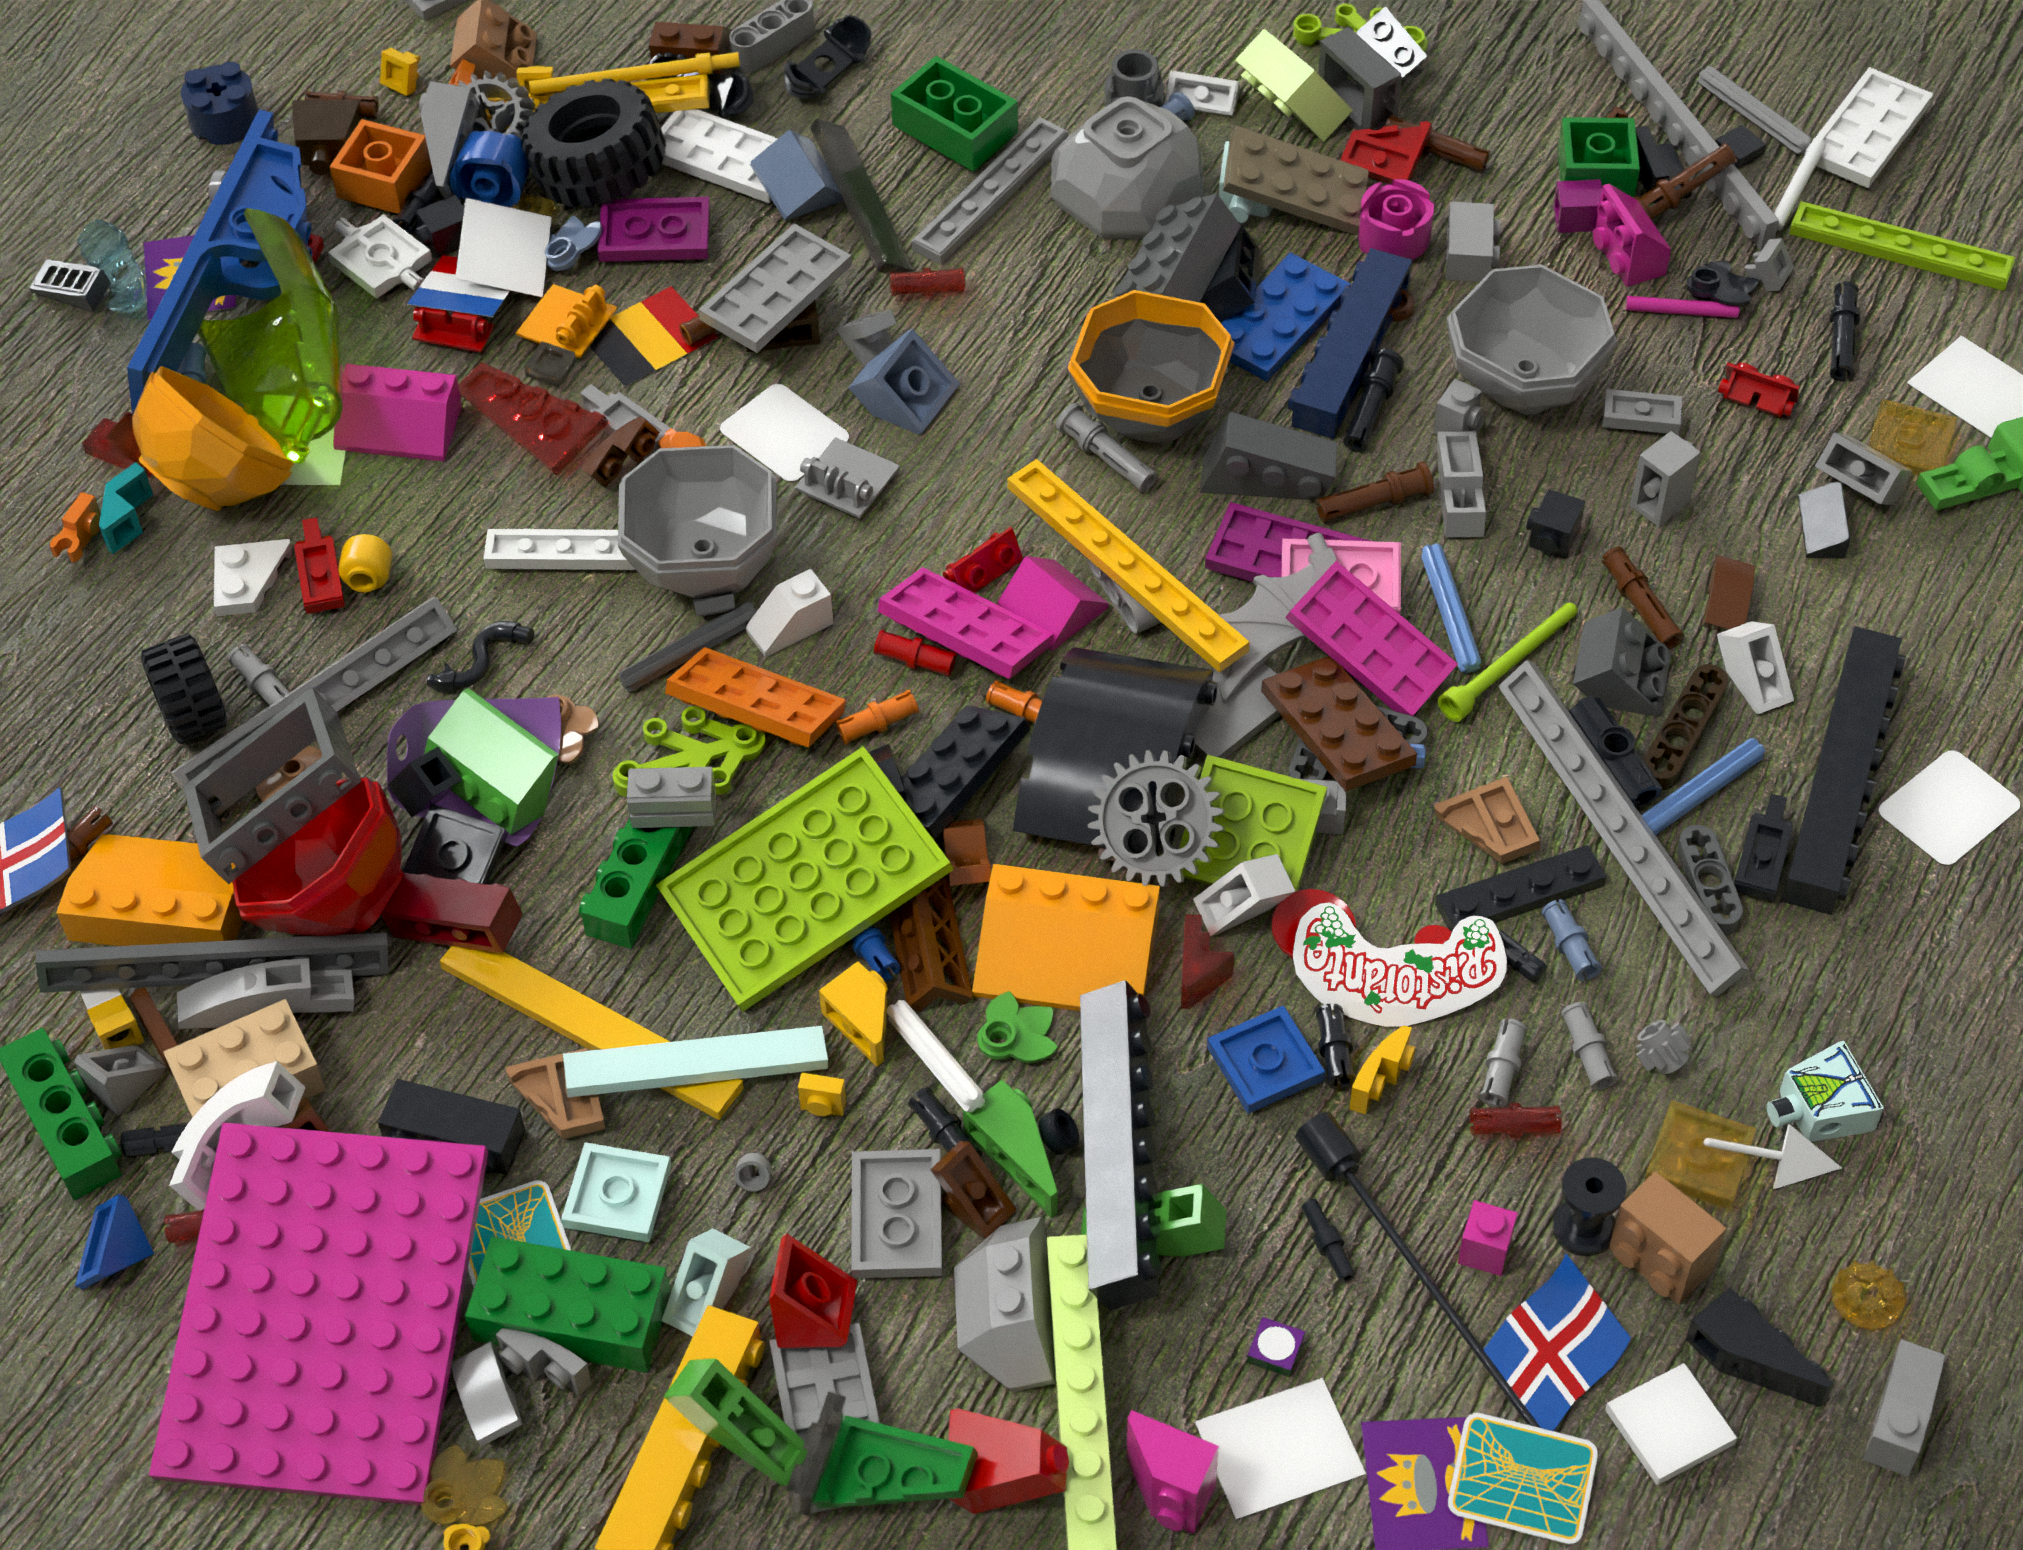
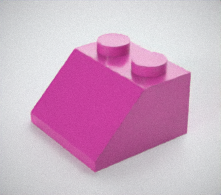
M1131 1410L1127 1420L1126 1458L1150 1515L1170 1530L1181 1531L1184 1529L1194 1534L1216 1486L1219 1446Z

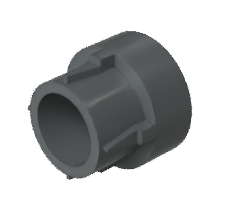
M1137 49L1120 51L1113 59L1112 73L1105 81V107L1121 97L1128 96L1158 107L1164 105V82L1161 78V70L1158 68V57Z

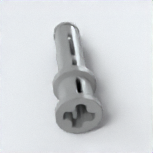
M1073 403L1063 410L1056 422V429L1060 433H1068L1079 442V448L1084 452L1097 454L1141 492L1147 491L1152 487L1157 479V473L1108 435V430L1102 422H1094L1083 413V407L1078 403Z

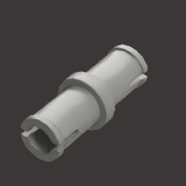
M241 644V649L245 654L238 647H235L230 652L228 662L246 679L248 689L253 693L259 694L269 706L290 693L277 679L275 669L269 664H264L249 645Z
M1576 1002L1568 1005L1561 1011V1015L1567 1024L1574 1042L1572 1051L1576 1058L1581 1059L1591 1088L1593 1090L1597 1088L1598 1090H1603L1614 1085L1618 1081V1077L1605 1051L1607 1042L1604 1035L1598 1033L1589 1012L1588 1004L1586 1002L1582 1004L1581 1002Z
M1502 1019L1500 1021L1494 1050L1488 1053L1486 1065L1489 1069L1480 1099L1489 1106L1498 1107L1499 1100L1501 1107L1507 1105L1513 1076L1519 1073L1521 1067L1519 1054L1527 1027L1518 1020L1509 1019L1507 1021Z

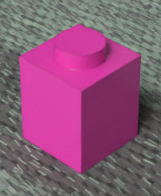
M1474 1200L1462 1237L1458 1264L1501 1276L1512 1241L1518 1213Z

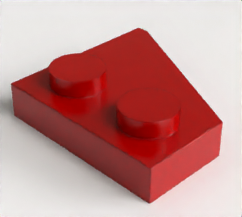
M1424 121L1420 122V126L1398 129V125L1385 126L1379 130H1354L1350 135L1340 160L1369 170L1368 177L1389 184H1393V179L1410 181L1432 131V124Z

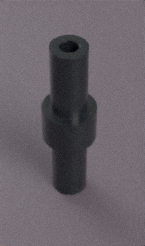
M1317 1199L1306 1201L1301 1208L1315 1233L1312 1239L1320 1255L1327 1256L1340 1283L1352 1280L1356 1273L1342 1248L1344 1241L1337 1227L1329 1224Z

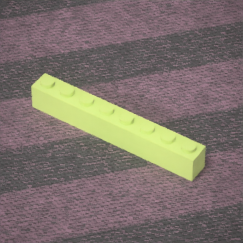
M1087 1235L1047 1237L1059 1439L1062 1444L1067 1446L1069 1456L1066 1491L1063 1492L1067 1550H1117L1097 1297L1089 1290Z

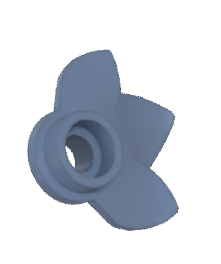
M571 216L556 235L550 234L549 244L545 248L546 263L549 268L555 271L572 268L580 254L592 247L600 237L602 232L600 221L593 222L585 227L576 216Z

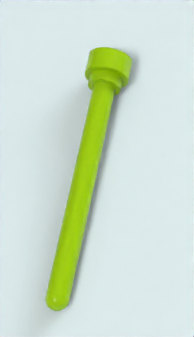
M1574 603L1564 604L1467 685L1450 687L1438 698V705L1442 713L1451 721L1460 722L1472 712L1477 696L1575 617L1578 612L1577 606Z

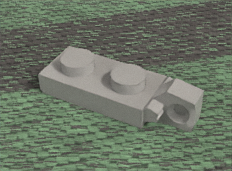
M592 384L580 392L583 400L582 407L588 411V417L605 432L611 435L629 421L641 416L660 432L653 449L643 459H647L660 449L657 442L664 437L666 430L670 429L666 424L620 392L616 394L611 393L607 396Z

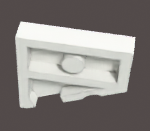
M290 539L215 546L214 609L217 616L257 612L265 599V592L273 586L278 577L277 568L284 557L290 558L292 555Z

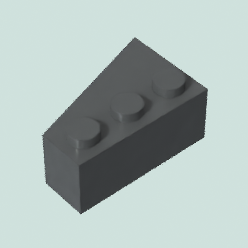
M1229 411L1203 457L1200 493L1307 500L1323 498L1335 479L1337 442Z

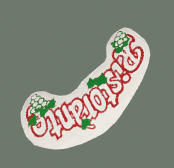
M1321 903L1312 907L1300 919L1293 950L1296 975L1317 1000L1324 1005L1331 1004L1332 1010H1334V1004L1340 1005L1343 1008V1014L1350 1018L1384 1027L1409 1026L1470 1006L1491 994L1500 986L1507 966L1503 941L1495 923L1488 918L1471 916L1461 920L1453 929L1450 939L1444 944H1408L1392 948H1378L1371 945L1360 935L1348 915L1340 907L1331 903Z

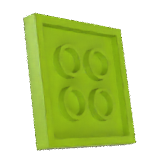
M1207 754L1200 779L1208 776L1212 777L1213 781L1206 789L1207 792H1220L1222 795L1219 799L1212 802L1213 807L1225 810V814L1214 817V823L1225 827V831L1212 833L1211 838L1216 840L1220 847L1213 848L1207 846L1205 852L1211 858V862L1207 863L1197 859L1195 863L1199 873L1194 875L1187 869H1184V878L1212 885L1244 861L1278 854L1295 892L1298 891L1328 788L1323 785ZM1186 827L1179 849L1184 848L1189 842L1190 834Z

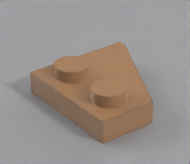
M1508 777L1434 804L1435 815L1440 821L1501 864L1541 849L1540 840Z
M584 1048L567 1053L588 1051V1049ZM563 1054L505 1067L508 1081L562 1139L606 1129L598 1094L567 1097Z

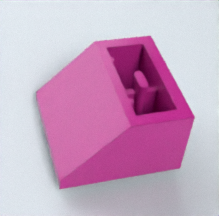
M1611 184L1603 185L1601 199L1597 204L1598 216L1596 228L1593 229V241L1595 246L1599 250L1602 249L1608 258L1612 271L1620 276L1626 287L1665 276L1671 248L1638 200Z

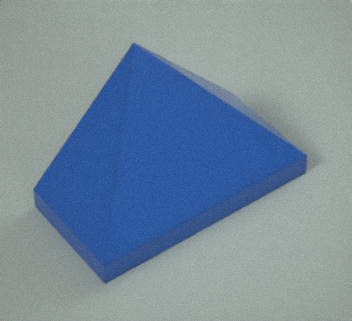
M118 1194L95 1208L75 1287L83 1290L154 1254L127 1197Z

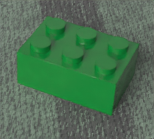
M934 56L890 94L893 126L971 171H975L1018 133L1017 100L938 56Z

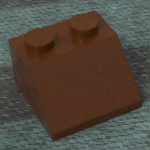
M655 21L649 43L651 60L656 54L667 52L675 55L683 54L687 59L696 58V54L709 52L711 56L728 54L730 48L729 35L732 29L724 26ZM724 69L713 70V72L723 75Z

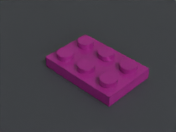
M709 197L614 199V203L603 205L601 203L600 223L602 224V232L598 243L600 262L708 259L711 208Z

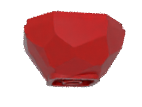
M367 777L360 778L361 782L232 881L236 907L239 908L240 916L245 921L267 931L307 936L358 934L367 930L376 922L403 877V871L400 869L402 860L401 833L388 799L377 781L371 782ZM349 779L338 780L336 784L340 787Z

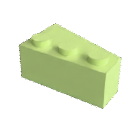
M1265 29L1236 59L1245 70L1241 76L1253 88L1257 89L1271 103L1274 102L1288 118L1293 114L1323 142L1353 111L1313 68Z

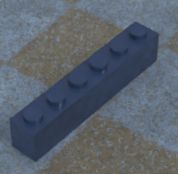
M1370 248L1364 262L1360 260L1357 262L1353 273L1352 286H1345L1340 300L1339 311H1333L1330 316L1326 337L1320 336L1318 339L1313 363L1307 362L1304 367L1300 389L1294 388L1290 395L1288 410L1292 411V427L1335 439L1361 386V381L1370 368L1371 356L1375 350L1379 349L1393 321V315L1388 314L1390 308L1399 307L1403 299L1400 289L1407 291L1410 286L1412 259Z

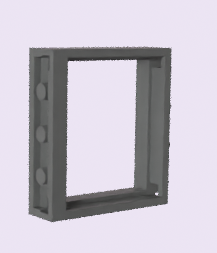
M311 687L189 781L183 788L200 856L225 882L230 884L353 789L361 780L338 713ZM317 739L322 757L223 833L218 815ZM343 772L349 780L339 787L336 782L342 778L341 773ZM215 795L218 800L210 805L208 800ZM232 862L236 865V867L233 869L231 865Z

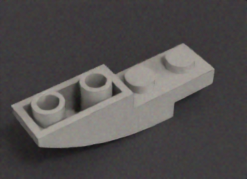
M309 958L259 963L214 975L177 992L178 1029L219 1028L286 999L292 1013L354 1011L352 970H310Z

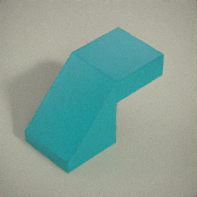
M136 462L105 484L99 527L107 549L112 554L143 533L135 508L154 495L145 469Z

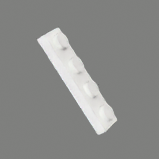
M488 529L484 552L486 569L636 570L624 558L618 548V530Z

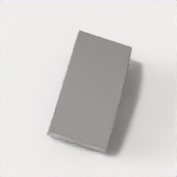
M502 1328L496 1334L501 1349L499 1358L514 1374L518 1375L522 1371L532 1381H535L545 1372L547 1377L557 1387L564 1389L568 1386L578 1396L592 1384L587 1363L564 1347L546 1338L519 1330Z
M491 1342L452 1362V1372L461 1402L476 1440L481 1446L522 1425L515 1393L506 1383L499 1352Z

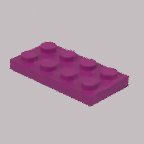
M1230 502L1205 558V569L1253 582L1254 577L1260 575L1273 578L1281 577L1283 539H1308L1315 533H1321L1324 540H1370Z

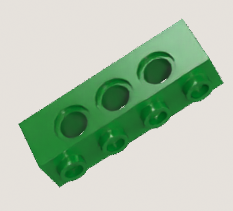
M629 814V820L625 828H620L614 837L613 851L607 861L603 860L598 867L595 886L591 893H586L581 900L579 916L582 917L586 936L629 949L633 948L660 894L656 884L669 876L693 827L632 828Z
M44 1027L0 1048V1063L74 1201L121 1177L122 1174L115 1160L123 1157L112 1134L110 1133L103 1137L98 1129L105 1125V1122L94 1101L85 1105L81 1096L88 1093L77 1070L70 1073L67 1072L64 1064L71 1060L59 1038L51 1042ZM63 1109H67V1110H65V1111L62 1112V1113H58L59 1111H61V1110H63ZM85 1140L82 1144L74 1146L76 1143Z

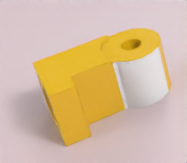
M119 989L79 991L104 1050L131 1045L138 1046L145 1042L137 1022ZM130 1028L128 1035L120 1041H110L107 1039Z

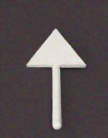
M1788 1124L1782 1152L1711 1138L1704 1140L1706 1147L1780 1160L1773 1186L1774 1189L1842 1168L1790 1124Z

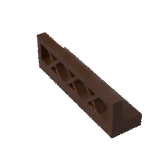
M945 875L936 881L934 885H930L889 913L898 963L901 965L900 973L906 1002L913 1010L919 1012L924 1010L938 997L961 1004H966L973 999L948 877ZM929 900L940 911L941 919L930 908ZM936 934L947 945L948 953L937 942ZM943 969L954 980L955 986L945 982Z

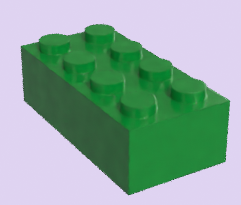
M491 1236L465 1318L472 1340L476 1342H491L493 1345L499 1346L496 1334L502 1328L519 1330L546 1338L574 1353L585 1362L648 1373L671 1289L666 1267Z

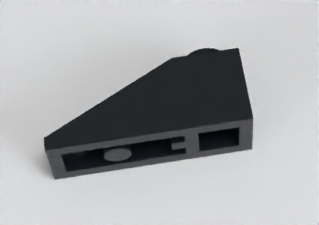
M1242 225L1200 303L1206 304L1219 322L1255 303L1260 248Z

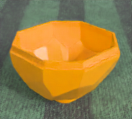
M160 366L156 373L152 372L132 417L133 433L141 451L139 461L176 495L195 504L220 511L223 506H234L274 491L290 477L295 452L252 413L209 385L163 366Z

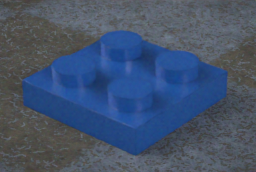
M1284 1005L1207 1038L1208 1050L1247 1114L1324 1081L1325 1070Z

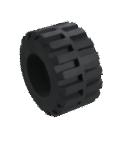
M186 633L142 650L141 662L168 730L175 741L182 744L226 727L227 715L208 664L194 637Z

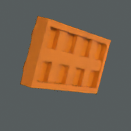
M706 647L701 649L667 679L665 694L678 698L685 704L697 705L715 712L720 717L737 720L750 725L757 731L769 732L787 739L794 745L810 747L844 714L846 699Z

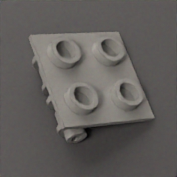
M835 437L819 458H805L802 461L800 471L804 473V477L796 485L795 490L860 519L900 469V465Z

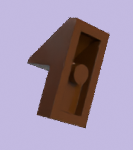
M960 1141L930 1169L945 1190V1193L941 1195V1205L981 1238L986 1239L1017 1210L970 1142Z

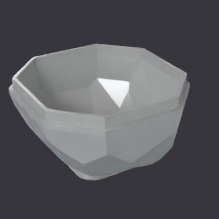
M1121 97L1090 117L1055 149L1052 156L1051 198L1054 199V203L1102 239H1143L1150 232L1156 221V215L1161 209L1168 205L1176 206L1186 203L1198 196L1203 198V157L1196 136L1171 111L1141 101L1135 97Z
M1544 265L1492 269L1447 317L1451 351L1458 373L1500 405L1526 415L1539 414L1545 409L1574 401L1601 371L1617 344L1604 297Z
M735 445L660 448L625 475L619 484L618 548L624 558L651 585L696 599L729 592L735 595L753 580L772 556L777 542L776 476L772 474L771 470Z

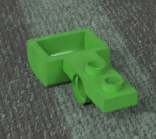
M2023 417L2002 422L1995 428L1988 445L1992 453L1989 454L1983 446H1974L1964 451L1954 464L1919 474L1916 484L1935 510L2014 488H2019L2023 494Z

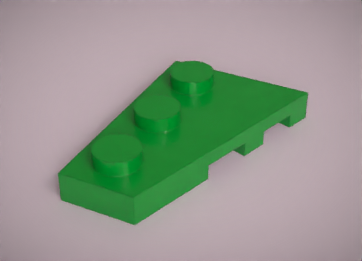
M845 1415L813 1503L818 1509L963 1498L978 1452L973 1446Z

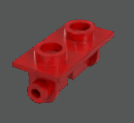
M415 307L413 320L419 323L412 335V340L482 353L494 328V324L488 323L487 319H482V315L454 311L452 316H449L447 310Z
M1727 362L1726 379L1722 378L1718 393L1724 394V399L1748 407L1753 395H1758L1760 398L1756 406L1757 410L1782 418L1783 415L1791 416L1795 402L1799 400L1800 386L1795 385L1792 379L1783 375H1773L1771 377L1759 373L1757 368L1747 363H1737L1735 365Z
M1010 527L1000 534L993 533L990 539L974 549L972 554L965 555L955 563H949L946 566V571L943 572V578L976 593L1023 560L1013 528Z

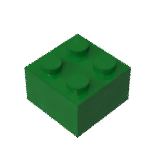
M1562 117L1557 148L1560 181L1600 179L1602 187L1603 185L1611 184L1629 196L1634 197L1640 170L1634 118Z

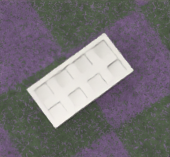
M1869 67L1815 137L1824 140L1827 144L1816 166L1869 188L1931 105L1933 93Z
M698 109L675 111L661 129L666 141L663 165L767 203L772 201L750 166L751 160L778 138Z

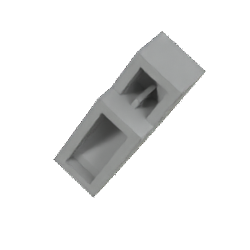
M1476 431L1437 432L1439 485L1445 537H1484L1486 508L1482 490L1483 471Z

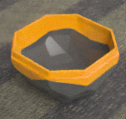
M1133 290L1090 309L1067 371L1076 392L1091 415L1128 438L1167 444L1176 440L1208 417L1217 400L1235 342L1206 304Z

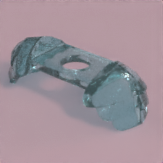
M101 219L92 221L82 230L77 238V243L82 247L80 252L87 260V266L102 269L111 282L109 288L114 298L107 304L108 308L119 313H132L140 310L146 299L147 278L144 270H140L128 247L126 235L111 222H105ZM123 264H128L126 276L122 280L116 281L115 275L118 268Z

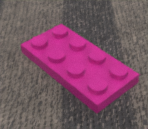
M1335 561L1285 617V619L1393 711L1413 716L1458 665V663L1338 561Z
M924 567L879 599L877 612L891 618L894 622L905 625L924 635L927 639L938 642L957 652L960 656L971 659L987 667L995 674L1011 679L1047 650L1054 633Z

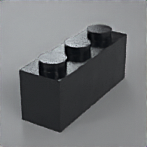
M401 1079L396 1080L377 1122L382 1137L486 1146L489 1152L485 1174L492 1172L508 1174L526 1131L519 1108Z

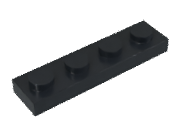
M1585 845L1436 895L1435 905L1446 926L1452 932L1455 926L1467 917L1482 916L1497 923L1544 907L1554 900L1558 902L1559 899L1565 900L1605 886L1606 875L1589 846Z

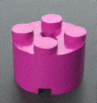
M1393 179V184L1381 186L1382 182L1372 185L1366 190L1361 200L1358 231L1359 248L1361 251L1368 254L1370 248L1412 260L1422 255L1429 247L1434 216V203L1432 204L1428 191L1415 182L1403 179Z

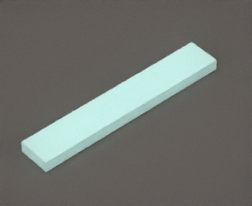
M822 1026L563 1054L567 1097L828 1069V1057Z

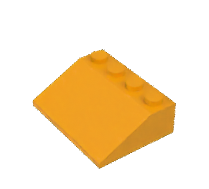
M102 834L68 878L56 912L68 941L113 946L236 940L243 920L240 916L239 908L236 907L233 883L228 884L201 858L197 843ZM232 862L231 865L233 869L236 867V865Z
M993 864L985 901L972 989L973 997L994 999L1009 991L1013 994L1017 1003L1080 1011V995L1126 980L1138 994L1141 993L1145 996L1159 916L1160 886L1149 884L1143 886L1141 883Z

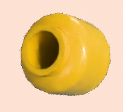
M369 534L355 535L349 538L342 547L339 561V576L342 581L353 590L364 593L383 587L389 579L392 564V550L390 546L381 538Z

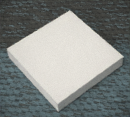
M1685 1363L1608 1402L1605 1411L1657 1486L1732 1447L1737 1440L1736 1435Z

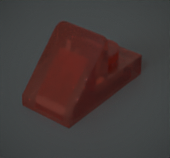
M126 412L118 423L104 418L82 442L85 453L123 469H127L136 462L145 469L147 477L152 474L139 461L141 451L133 433V414L130 412Z
M1185 914L1181 1009H1190L1233 975L1234 953L1209 951L1210 932H1201L1202 915Z

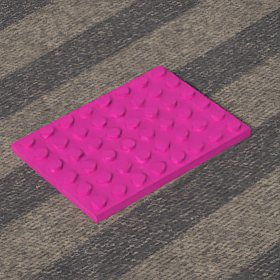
M222 1123L149 1476L153 1480L427 1506L489 1152L486 1146Z

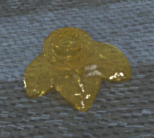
M457 1444L444 1450L432 1463L431 1483L428 1484L424 1491V1502H420L424 1516L429 1521L439 1525L450 1524L458 1520L474 1527L484 1526L501 1518L508 1510V1506L495 1494L498 1492L504 1479V1461L502 1459H481L467 1463L465 1454ZM444 1498L453 1500V1503L448 1507H437L438 1502Z

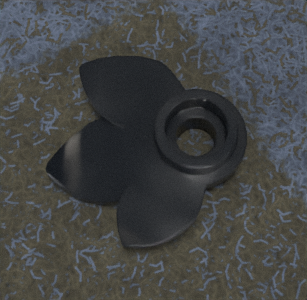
M1726 260L1714 261L1694 269L1687 278L1686 289L1698 299L1708 300L1712 298L1722 304L1740 306L1751 302L1749 295L1755 291L1759 280L1732 274L1731 266Z

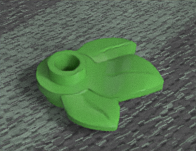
M1009 991L997 996L988 1004L986 1008L987 1022L980 1028L977 1036L978 1047L985 1056L996 1060L1013 1057L1021 1062L1035 1063L1051 1057L1057 1051V1045L1050 1038L1046 1037L1053 1020V1009L1051 1007L1032 1006L1019 1008L1015 997ZM1000 1038L1005 1040L1006 1042L994 1043L992 1041Z

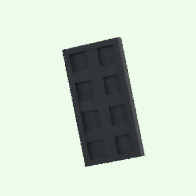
M966 705L901 777L908 796L904 801L933 839L937 838L1029 733L1031 728L1025 717Z

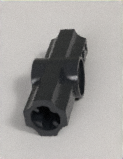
M1591 695L1579 700L1569 710V713L1636 809L1639 810L1649 806L1653 800L1660 796L1662 787L1636 751L1633 733L1629 729L1617 724L1600 698H1594Z

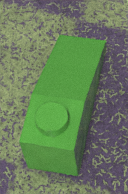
M1001 1080L983 1094L985 1103L982 1108H976L972 1113L963 1110L964 1132L1052 1218L1058 1213L1057 1188L1034 1118L1032 1104L1021 1090H1013L1004 1080Z
M1203 1184L1158 1193V1199L1154 1200L1155 1216L1160 1227V1236L1156 1238L1157 1255L1184 1257L1224 1249L1226 1209ZM1083 1208L1081 1235H1087L1086 1208Z
M716 1358L689 1360L663 1396L695 1427L781 1486H787L812 1450L801 1437Z

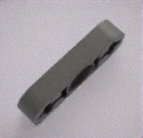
M1691 825L1685 828L1680 835L1677 847L1679 860L1687 882L1724 935H1730L1738 929L1743 913L1741 901L1717 836L1706 826ZM1691 842H1697L1699 847H1704L1703 860L1699 861L1700 854L1696 845H1690ZM1704 873L1714 874L1720 879L1721 884L1715 887L1706 886L1700 882L1698 876ZM1721 899L1719 903L1721 911L1724 915H1729L1728 919H1723L1720 913H1715L1717 900Z

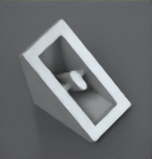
M137 1045L78 1054L74 1062L88 1093L118 1116L159 1079L166 1068Z

